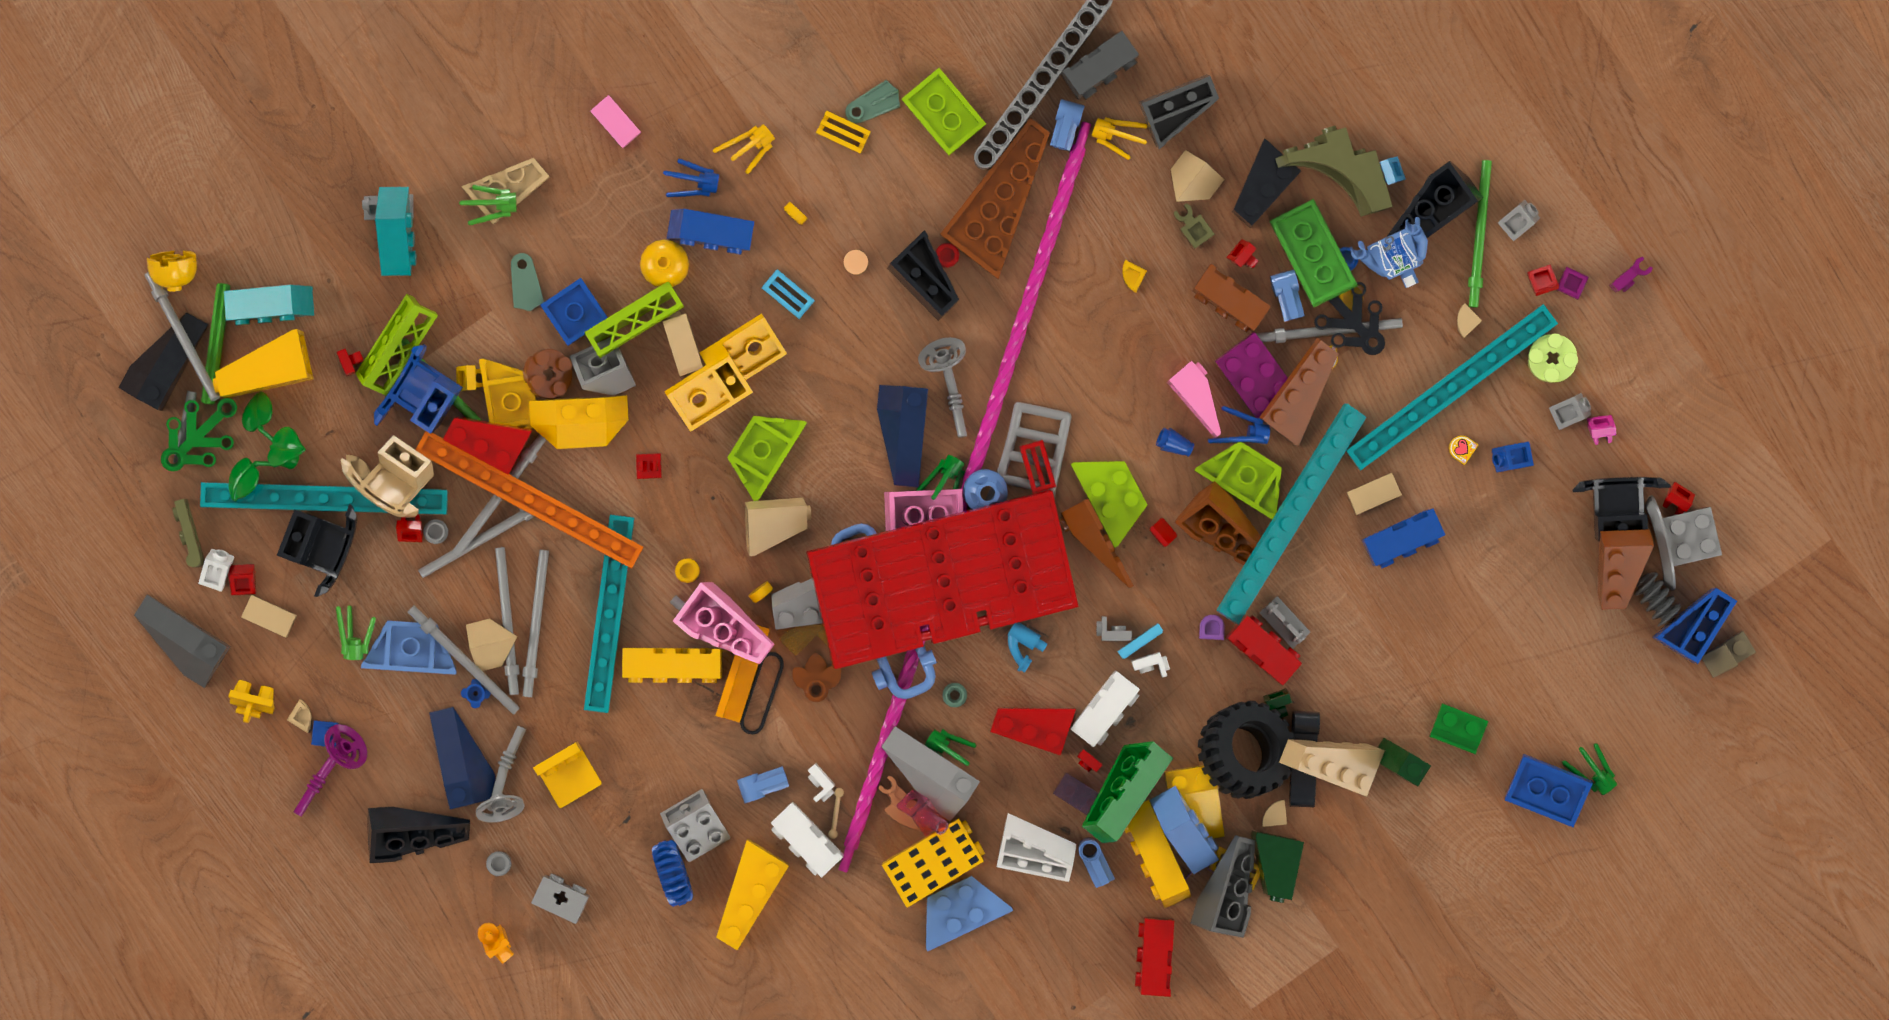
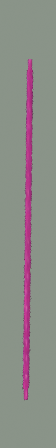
M1082 122L1075 145L1072 144L1069 159L1059 183L1057 196L1047 220L1046 230L1035 257L1034 267L1028 278L1022 304L1017 312L1010 340L999 367L998 377L987 404L986 414L981 422L974 450L964 474L961 487L963 512L968 510V505L963 497L964 483L972 473L981 470L985 461L991 435L1002 409L1003 398L1008 390L1015 362L1026 335L1027 325L1035 308L1039 288L1044 280L1051 252L1061 228L1063 215L1073 191L1074 181L1082 164L1086 151L1084 146L1092 125L1087 122ZM928 625L920 626L921 632L928 630ZM915 649L906 652L903 668L897 680V684L901 689H908L912 684L919 663V657ZM892 695L891 705L883 722L879 742L875 747L867 778L856 805L855 815L850 823L844 842L846 847L838 868L840 871L848 872L854 851L858 849L860 837L871 810L872 799L876 794L883 773L884 763L888 757L881 746L893 728L897 726L906 699Z

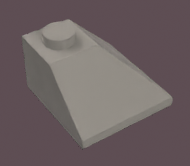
M611 337L597 343L601 350L610 345ZM593 346L569 356L583 390L615 396L636 386L620 347L599 358Z

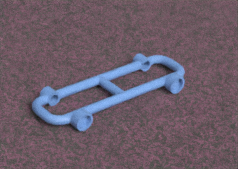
M856 524L835 534L831 545L842 543L845 539L860 533L867 536L877 533L874 528L867 524ZM925 646L915 649L925 671L926 678L924 682L908 689H901L898 686L887 657L878 658L877 662L880 669L871 672L878 690L888 687L894 696L901 699H909L931 689L936 677L933 665L937 663L932 650L926 651Z

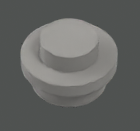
M431 520L424 527V537L432 544H440L448 536V527L441 520Z

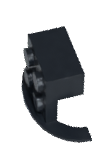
M1618 477L1580 481L1572 491L1585 492L1593 490L1595 539L1600 542V531L1647 530L1648 519L1647 514L1644 513L1643 487L1671 488V485L1659 477Z
M350 504L345 514V528L295 509L291 516L276 556L327 574L323 582L318 585L314 597H319L332 588L348 556L357 526V515L354 507Z

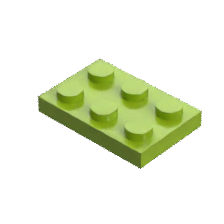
M940 68L935 70L901 99L948 156L986 126L984 120Z

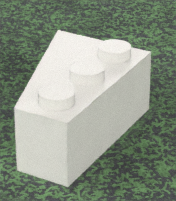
M1115 670L1070 729L1094 747L1096 744L1101 746L1109 736L1106 731L1112 724L1116 726L1124 716L1122 711L1127 705L1131 707L1140 696L1137 694L1140 689Z
M794 802L789 804L771 822L774 826L771 829L780 840L785 838L791 844L788 848L798 858L800 856L804 858L807 862L806 867L815 876L818 874L822 878L844 856Z
M1008 813L996 867L1069 882L1077 844Z

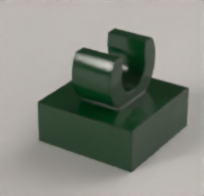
M1286 688L1263 696L1265 704L1270 706L1269 710L1276 709L1281 714L1280 718L1289 716L1285 705L1292 703V700Z

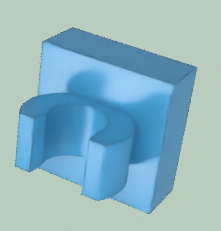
M1398 156L1380 162L1387 185L1406 180Z

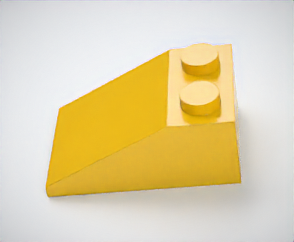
M1204 765L1164 771L1167 790L1174 786L1177 787L1189 808L1195 811L1200 821L1199 824L1203 823L1209 833L1208 838L1210 836L1213 838L1225 837L1218 786H1213L1209 782L1211 778L1208 774L1204 775L1201 769L1204 768Z

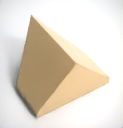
M1187 150L1183 152L1170 169L1176 202L1210 199L1224 181L1205 161Z
M491 619L467 624L469 648L475 665L482 671L501 667L517 636Z

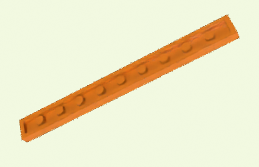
M425 431L415 449L434 463L631 569L644 548L512 475H508L449 444L434 433L430 434Z

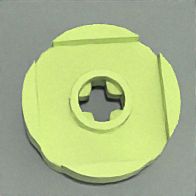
M1560 334L1541 336L1532 343L1529 349V369L1536 378L1544 382L1555 383L1567 379L1574 372L1578 363L1575 346L1568 338ZM1548 352L1558 354V363L1556 365L1553 362L1547 363L1546 360L1549 358Z

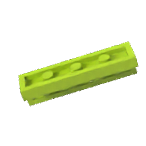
M666 282L584 333L599 358L684 308V305L671 284ZM672 297L676 302L669 309L659 307ZM654 310L652 319L648 322L638 320L639 317ZM633 323L630 333L626 335L617 333L621 328ZM608 336H612L610 345L601 350L597 343Z
M406 294L356 372V376L361 384L387 396L408 362L412 348L419 346L437 318V313L421 306L415 297ZM419 312L428 316L424 323L415 326L414 320ZM413 333L414 339L412 342L402 346L401 341L404 336ZM400 353V361L389 366L388 361L391 356ZM387 374L388 380L383 387L375 383L379 376Z

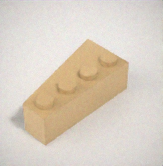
M1288 739L1279 763L1367 797L1384 750L1367 743H1333L1330 741L1315 742Z

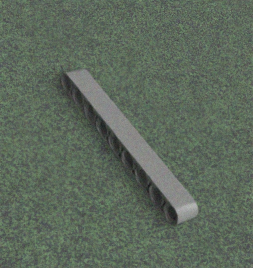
M1087 0L976 150L974 162L979 169H991L1060 77L1062 71L1068 66L1110 9L1113 0H1108V3L1104 6L1097 5L1095 0ZM1083 14H1090L1093 16L1094 22L1089 26H1085L1081 23L1080 17ZM1070 33L1076 34L1079 37V43L1074 46L1069 45L1065 40L1066 36ZM1055 53H1060L1064 56L1065 62L1062 65H1055L1051 61V56ZM1038 74H1048L1050 82L1047 85L1039 84L1036 80ZM1027 92L1035 95L1036 101L1032 105H1026L1022 101V96ZM1012 112H1016L1021 116V122L1012 125L1008 122L1007 116ZM997 132H1002L1006 135L1007 140L1004 144L998 145L993 141V135ZM980 153H990L992 161L989 164L980 163L978 160Z

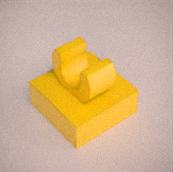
M475 365L456 367V383L463 387L461 391H472L483 387V383L476 382V374H481V370L476 369Z

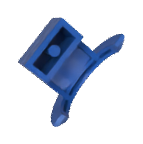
M425 344L412 348L410 358L403 371L374 412V424L376 426L385 418L394 404L398 403L414 414L410 421L431 434L441 425L462 390V386L422 361L427 348Z

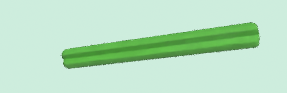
M224 283L216 285L205 367L212 382L213 378H216L215 372L220 370L226 325L224 291H229L230 285ZM203 387L201 402L203 404H215V401L210 400Z

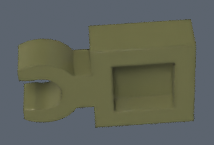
M1186 203L1184 205L1187 210L1186 216H1180L1177 211L1173 214L1176 220L1184 222L1185 226L1180 230L1192 247L1196 249L1215 234L1201 215L1194 219L1192 208Z

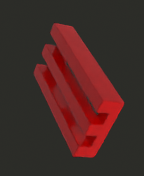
M1040 440L1019 446L1032 493L1055 488L1056 484L1044 441ZM1037 446H1040L1050 484L1045 485L1035 450ZM1027 449L1031 450L1040 482V487L1037 488L1026 454Z

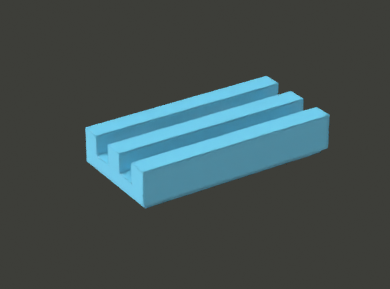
M778 269L762 287L765 292L799 320L815 302L813 298ZM777 277L781 278L805 298L807 303L804 305L775 279ZM771 284L798 305L801 310L799 312L772 291L769 286Z
M1157 623L1117 652L1122 659H1125L1162 634L1163 629Z

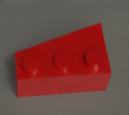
M456 416L443 440L509 475L533 429Z
M1244 615L1241 622L1236 624L1225 638L1283 686L1302 664L1298 660L1300 655L1291 647L1285 649L1280 644L1282 640L1272 631L1267 633L1261 628L1263 623L1256 617Z
M997 708L990 732L1061 756L1076 708Z
M1144 917L1143 923L1139 922L1138 937H1142V947H1137L1136 962H1141L1140 972H1135V987H1139L1141 995L1171 997L1170 978L1172 975L1174 919Z

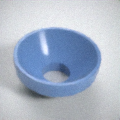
M981 469L972 473L966 479L963 487L964 500L971 509L1004 502L1008 495V488L1004 478L999 473L989 469ZM985 486H991L994 489V496L990 500H983L981 498L980 492Z

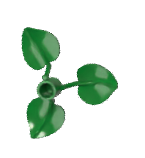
M262 391L257 393L246 405L242 415V424L249 432H254L258 429L259 432L272 442V445H270L268 461H254L252 463L249 458H243L233 467L228 487L231 499L235 502L249 495L257 486L259 480L257 466H272L274 468L282 466L287 469H293L298 464L299 455L306 451L294 429L283 427L277 431L274 437L264 430L263 425L271 420L273 409L268 395Z

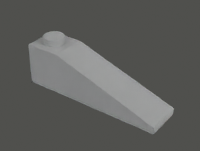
M897 727L893 728L881 746L928 807L949 821L967 803L980 783L979 780Z

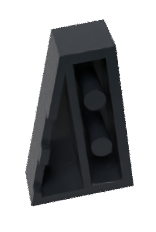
M1265 138L1232 211L1249 228L1254 225L1301 172L1296 166L1278 168L1275 158L1283 154Z
M924 230L889 264L887 269L939 321L956 305L959 298Z

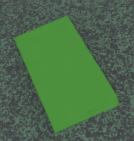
M1314 199L1270 220V224L1313 308L1358 286Z

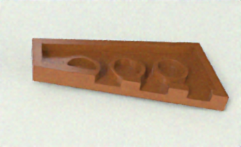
M1317 338L1259 418L1293 444L1299 446L1339 353Z

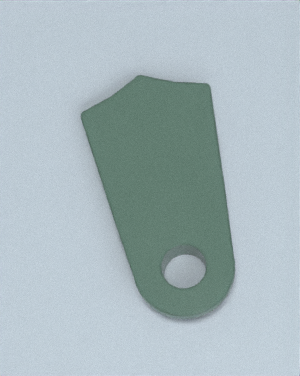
M887 80L883 81L846 107L845 114L847 119L852 123L858 124L900 108L899 90L893 87ZM859 108L861 115L858 117L853 116L852 110Z
M525 253L516 254L511 260L514 308L531 311L544 303L543 295L532 258ZM521 259L527 262V266L524 269L518 267V261Z

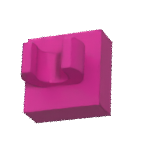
M1612 415L1587 418V427L1595 445H1599L1598 439L1600 437H1606L1608 443H1611L1612 436L1616 435V426Z

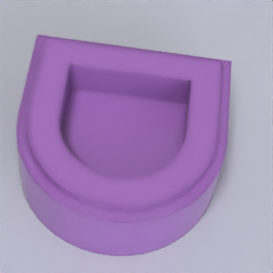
M1217 615L1204 617L1200 622L1199 639L1224 640L1225 625L1223 620Z

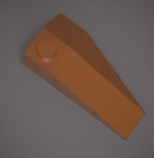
M1215 481L1200 491L1175 520V523L1192 539L1198 542L1203 540L1214 546L1213 550L1219 553L1222 550L1233 556L1234 560L1242 565L1246 563L1261 539V535L1234 499Z
M1089 499L1062 512L1063 518L1059 519L1064 531H1070L1084 547L1128 588L1133 587L1134 585L1120 558L1116 555L1110 539L1104 533L1103 526Z

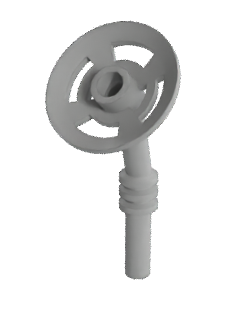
M949 337L938 339L924 347L918 356V362L920 367L926 371H943L949 393L947 400H950L948 405H951L949 410L953 412L957 436L962 438L967 436L962 413L964 406L961 404L963 401L960 397L962 396L958 394L952 367L963 359L966 347L960 339ZM946 346H951L949 350H947V349H940V350L936 351V350L939 349V348L946 347ZM958 349L960 350V355H959V357H958V354H957V350H958ZM928 356L930 357V365H926V359Z
M517 726L507 750L503 751L504 756L500 757L502 761L498 762L500 766L492 796L481 803L476 809V817L483 822H501L511 819L520 814L525 807L522 798L502 794L508 769H512L513 759L517 758L515 754L527 730L525 728ZM488 809L489 811L493 812L492 814L484 813L483 810Z

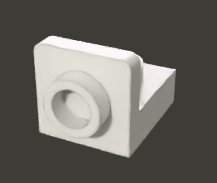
M211 549L205 558L198 584L222 592L229 568L234 561V556L229 555L224 550Z
M1160 652L1131 660L1134 671L1139 670L1140 674L1154 670L1153 665L1158 664L1162 678L1166 677V671L1170 670L1167 657H1161Z
M815 763L808 769L810 773L808 778L817 788L821 785L823 790L813 799L815 802L820 799L825 802L835 793L832 790L835 784L819 765Z

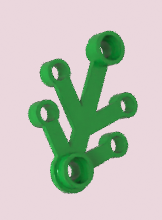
M230 398L220 400L217 404V411L197 430L196 419L199 404L195 400H188L184 405V410L187 413L186 440L179 447L178 430L181 428V421L177 417H171L167 420L166 427L169 430L168 448L161 455V463L166 470L178 471L184 464H198L205 467H212L215 464L216 457L210 452H206L202 456L186 455L193 447H221L224 450H229L233 447L234 440L228 435H224L221 438L204 437L224 417L230 418L235 415L237 404ZM191 402L196 404L194 412L187 410V405ZM225 403H229L232 407L228 413L222 410V406ZM173 419L179 423L176 429L169 427V422ZM224 438L231 440L229 447L222 446L221 442ZM172 454L178 457V461L175 464H171L168 461L169 456ZM206 455L213 457V462L209 465L204 463Z

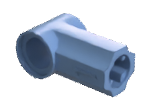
M1061 99L1055 118L1057 122L1050 146L1070 151L1085 105Z
M1294 269L1271 275L1272 289L1275 297L1278 298L1284 322L1304 317V310L1298 293L1300 290Z
M783 766L737 780L744 803L763 798L765 794L789 787Z
M1089 837L1081 840L1078 845V852L1095 887L1103 886L1114 880L1115 877L1099 843ZM1086 844H1093L1096 846V852L1092 856H1086L1082 852L1083 847Z

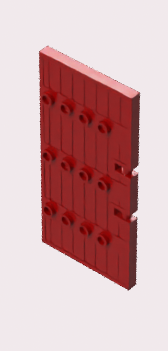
M1051 490L806 551L834 669L924 647L923 641L931 640V643L936 644L981 632V626L988 625V628L991 630L1079 607L1054 495ZM984 610L985 615L977 617V612ZM928 625V630L920 631V626Z

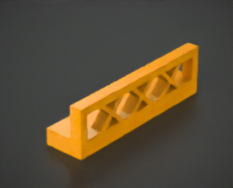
M757 625L768 637L770 629ZM738 655L734 656L715 716L740 723L759 665L758 663Z

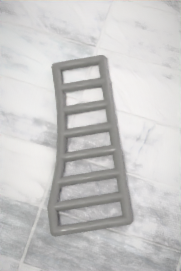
M1016 402L1014 404L1008 435L997 469V473L1004 478L1007 485L1031 490L1029 479L1006 474L1011 460L1024 463L1021 452L1013 451L1017 437L1036 441L1043 440L1046 443L1056 445L1053 459L1048 458L1056 484L1055 488L1048 490L1053 491L1055 499L1072 418L1069 412L1023 402ZM1022 413L1060 420L1058 435L1020 427ZM1027 454L1029 464L1034 465L1032 455ZM1037 456L1040 467H1045L1043 457ZM1034 480L1036 488L1040 487V482ZM992 487L985 500L993 498L994 489Z

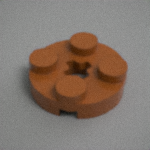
M554 349L537 351L525 362L523 369L524 381L528 384L532 394L537 397L547 399L564 395L572 381V362L563 353ZM548 368L553 372V376L549 378V381L546 380V375L543 374V371L548 370Z

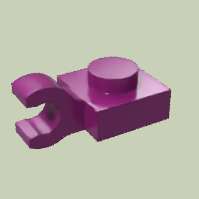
M1643 257L1636 259L1629 269L1609 285L1615 293L1620 290L1626 292L1635 284L1632 279L1637 275L1645 276L1652 271L1653 268L1651 266L1645 271L1639 268L1640 262L1644 260Z

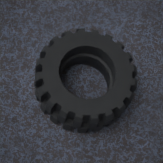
M1256 701L1233 704L1211 716L1207 720V725L1202 728L1200 734L1203 738L1198 740V748H1201L1198 758L1199 762L1203 761L1204 768L1201 769L1204 775L1208 774L1210 776L1209 782L1213 786L1218 785L1220 787L1219 791L1223 794L1231 793V797L1237 799L1242 797L1251 799L1280 787L1283 781L1289 778L1291 774L1289 769L1291 767L1281 764L1279 761L1288 739L1293 740L1295 737L1293 732H1289L1287 728L1289 724L1286 719L1281 720L1279 717L1281 714L1276 709L1270 711L1269 705L1264 703L1258 704ZM1238 728L1251 733L1260 745L1262 760L1256 772L1243 767L1234 755L1232 741L1234 733Z

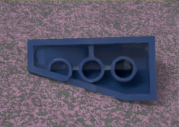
M879 385L877 412L893 482L897 486L919 487L928 397L927 388Z
M451 707L430 712L449 808H459L490 799L496 781L495 772L485 759L455 708Z

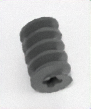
M1652 572L1640 577L1636 585L1638 589L1634 595H1644L1640 603L1649 602L1646 611L1655 610L1652 620L1660 618L1661 621L1657 625L1659 627L1673 618L1680 610L1681 605H1672L1675 597H1666L1670 590L1668 588L1660 589L1664 582L1663 580L1654 581L1658 573Z

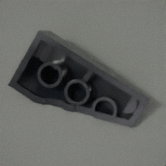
M1448 161L1429 175L1420 191L1415 195L1387 237L1405 229V220H1408L1409 224L1414 225L1415 217H1419L1420 227L1426 237L1429 238L1484 197L1471 179L1454 163Z
M185 313L179 320L193 347L196 349L209 324ZM172 327L130 365L118 387L134 398L160 411H163L189 362V358Z
M398 807L368 808L369 863L395 862L402 860V856L409 853L422 854L426 848L433 846L443 848L469 840L470 819Z

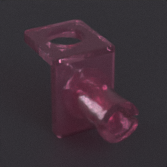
M911 790L896 806L900 811L913 819L925 836H928L932 831L941 835L948 829V822L941 818L931 801L915 790ZM918 799L915 806L911 808L906 807L910 800Z

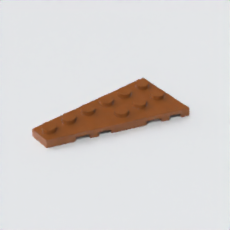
M1032 118L1028 120L940 233L942 237L996 279H999L1050 135L1049 131Z

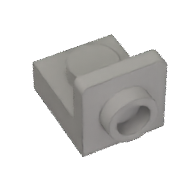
M1523 200L1504 216L1498 224L1515 241L1540 219L1539 212L1532 203Z
M1582 393L1549 407L1559 430L1591 416V405L1588 399L1583 397Z
M1101 616V621L1096 622V634L1101 636V641H1132V631H1126V626H1111V631H1107V616Z

